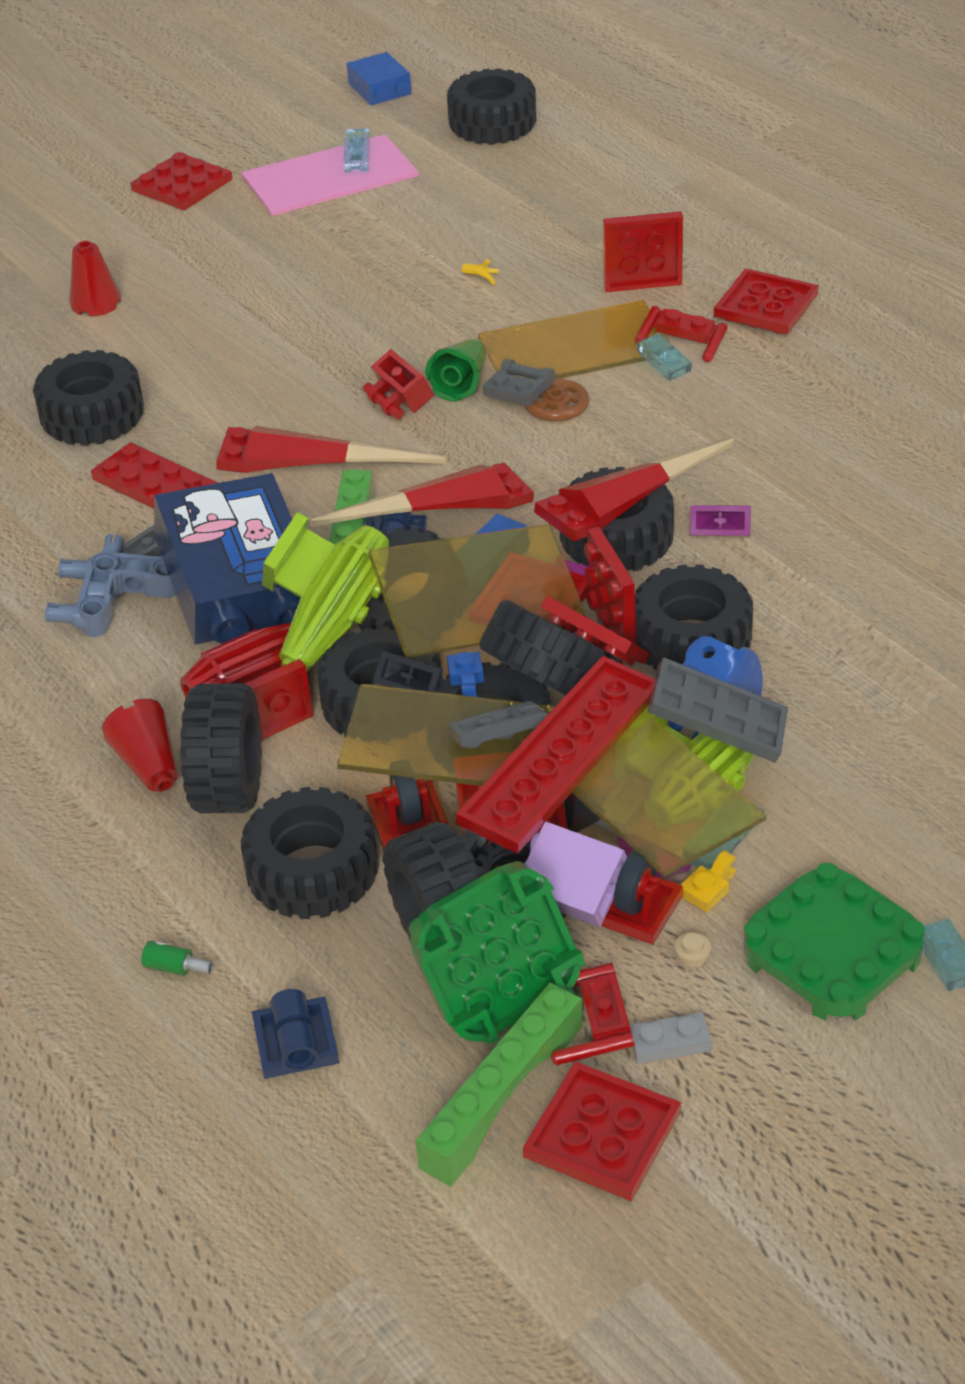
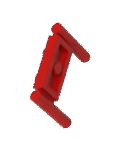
M652 306L635 337V342L638 345H643L653 327L656 328L655 331L684 339L707 344L709 341L702 359L705 362H711L727 331V325L725 323L716 325L714 320L706 319L703 316L682 313L676 309L664 308L661 311L658 306Z
M613 962L580 970L579 977L573 987H581L594 1041L553 1051L551 1060L557 1066L635 1047Z

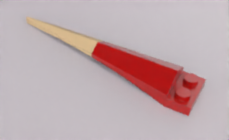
M255 426L252 430L243 427H228L216 460L218 470L241 473L292 466L346 462L447 463V457L261 426Z
M735 438L559 489V494L535 502L534 513L571 540H579L588 536V529L596 527L603 529L631 506L668 481L697 464L733 447Z
M505 463L492 466L477 465L310 519V526L316 527L364 517L411 511L458 508L510 509L533 502L534 492Z

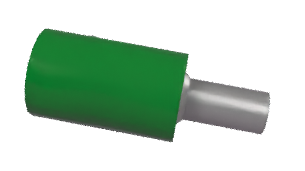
M148 941L142 951L141 963L145 968L186 976L189 970L210 974L213 969L212 961L194 958L191 949L157 941Z

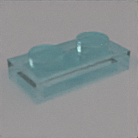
M660 333L637 343V352L669 381L691 371L692 362Z
M950 919L926 925L922 950L948 991L965 987L964 940Z

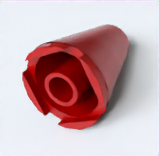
M87 240L77 243L72 249L69 297L72 311L78 315H81V312H88L89 317L105 315L114 311L117 308L116 303L118 301L121 303V294L98 245Z
M150 698L133 700L134 706L125 710L122 705L106 717L102 724L104 740L150 791L164 792L169 790L177 780L178 772L165 710L158 701Z

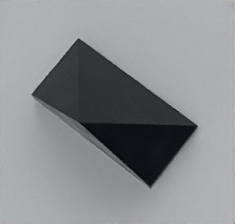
M382 650L373 683L434 701L443 669Z
M578 787L564 801L568 830L577 833L600 821L606 815Z

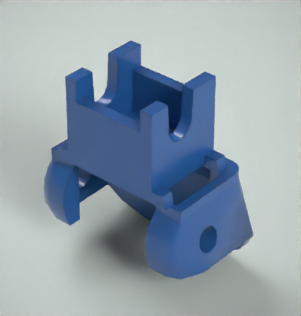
M704 635L695 639L688 646L685 653V662L682 665L761 696L763 686L762 669L759 658L753 650L746 647L738 650L713 637ZM706 652H714L711 658L703 657ZM668 721L667 726L676 730L679 733L683 728H685L684 726ZM695 731V733L691 737V740H693L700 733Z

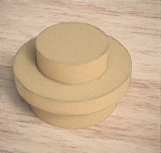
M688 932L676 939L674 951L682 964L689 967H697L702 965L710 956L711 943L701 933Z

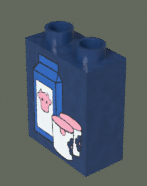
M273 473L154 495V537L195 645L211 641L223 644L255 629L259 630L261 628L291 623L301 598L280 585H277L273 592L262 586L263 563L292 520Z

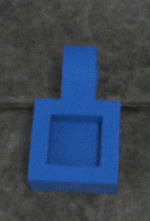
M462 652L447 655L451 686L461 685L463 700L477 699L475 685L476 683L484 682L480 652Z

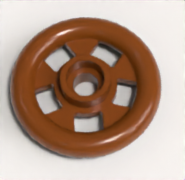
M555 378L554 382L538 397L542 398V402H533L530 406L524 405V407L536 418L546 421H564L575 418L586 410L589 404V395L586 389L579 383L568 379ZM566 391H570L574 394L569 395ZM570 402L576 403L572 407L567 406Z

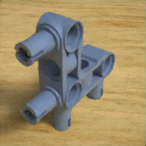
M107 534L102 552L88 558L87 561L60 559L58 567L59 578L82 579L84 582L78 602L74 605L48 602L45 610L46 622L73 624L77 629H81L85 635L98 637L106 633L114 614V599L119 594L129 592L145 594L148 597L170 598L175 596L176 593L162 557L121 553L122 546L124 545L122 536L115 534L114 541L111 543L113 535Z

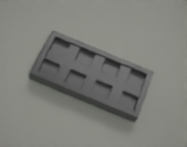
M663 657L657 668L648 713L776 763L782 751L788 707Z

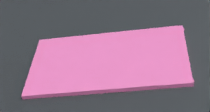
M386 134L241 172L242 178L271 216L419 176L418 170Z

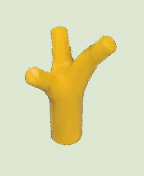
M486 259L479 265L467 263L462 265V273L479 275L487 279L491 285H495L496 281L490 274H498L499 270L487 267L490 264L489 259Z

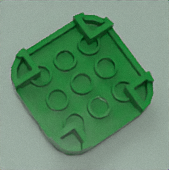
M522 862L508 863L491 870L430 905L409 926L413 956L442 1018L460 1038L468 1041L484 1042L486 1045L499 1041L500 1038L497 1033L516 1023L549 983L574 994L575 992L572 988L579 977L580 967L585 966L583 953L575 947L551 892L554 890V887L546 877Z
M826 862L820 864L817 869L811 870L799 877L753 914L744 927L743 948L747 957V965L755 974L760 969H764L813 1004L812 1015L826 1020L827 1015L837 1017L852 1015L855 1021L866 1014L867 1004L907 969L912 972L917 969L921 962L925 926L911 913L854 875L838 869L832 863Z

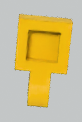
M724 850L718 855L710 870L701 865L681 884L683 886L682 898L708 913L729 892V882L727 880L731 879L736 873V868L731 866L736 861V856Z

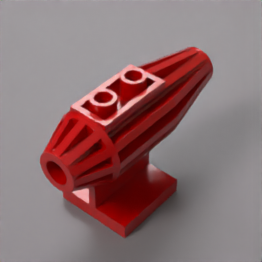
M291 623L261 628L259 630L255 629L201 653L200 659L180 679L181 689L185 698H187L188 691L197 684L244 683L255 692V699L258 702V712L260 713L261 740L313 717L306 665L298 659L282 666L281 663L283 661L279 658Z

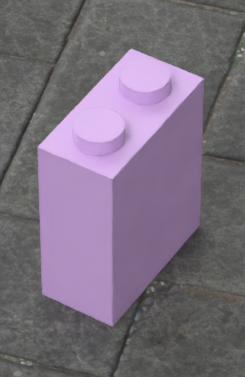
M545 821L541 831H537L531 840V852L524 864L549 880L554 887V890L551 892L561 913L601 927L614 899L619 873L627 859L625 851Z

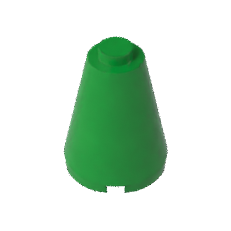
M468 339L440 349L429 358L425 368V376L427 381H430L433 386L432 390L437 396L447 401L456 402L468 398L474 393L478 386L486 357V350L483 344L478 340Z

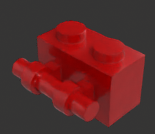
M392 349L387 351L371 366L378 381L374 385L368 382L363 386V391L367 394V398L374 404L378 403L386 415L393 416L395 419H400L404 414L399 405L403 404L415 413L434 396L425 377ZM387 391L391 394L389 397L385 396Z

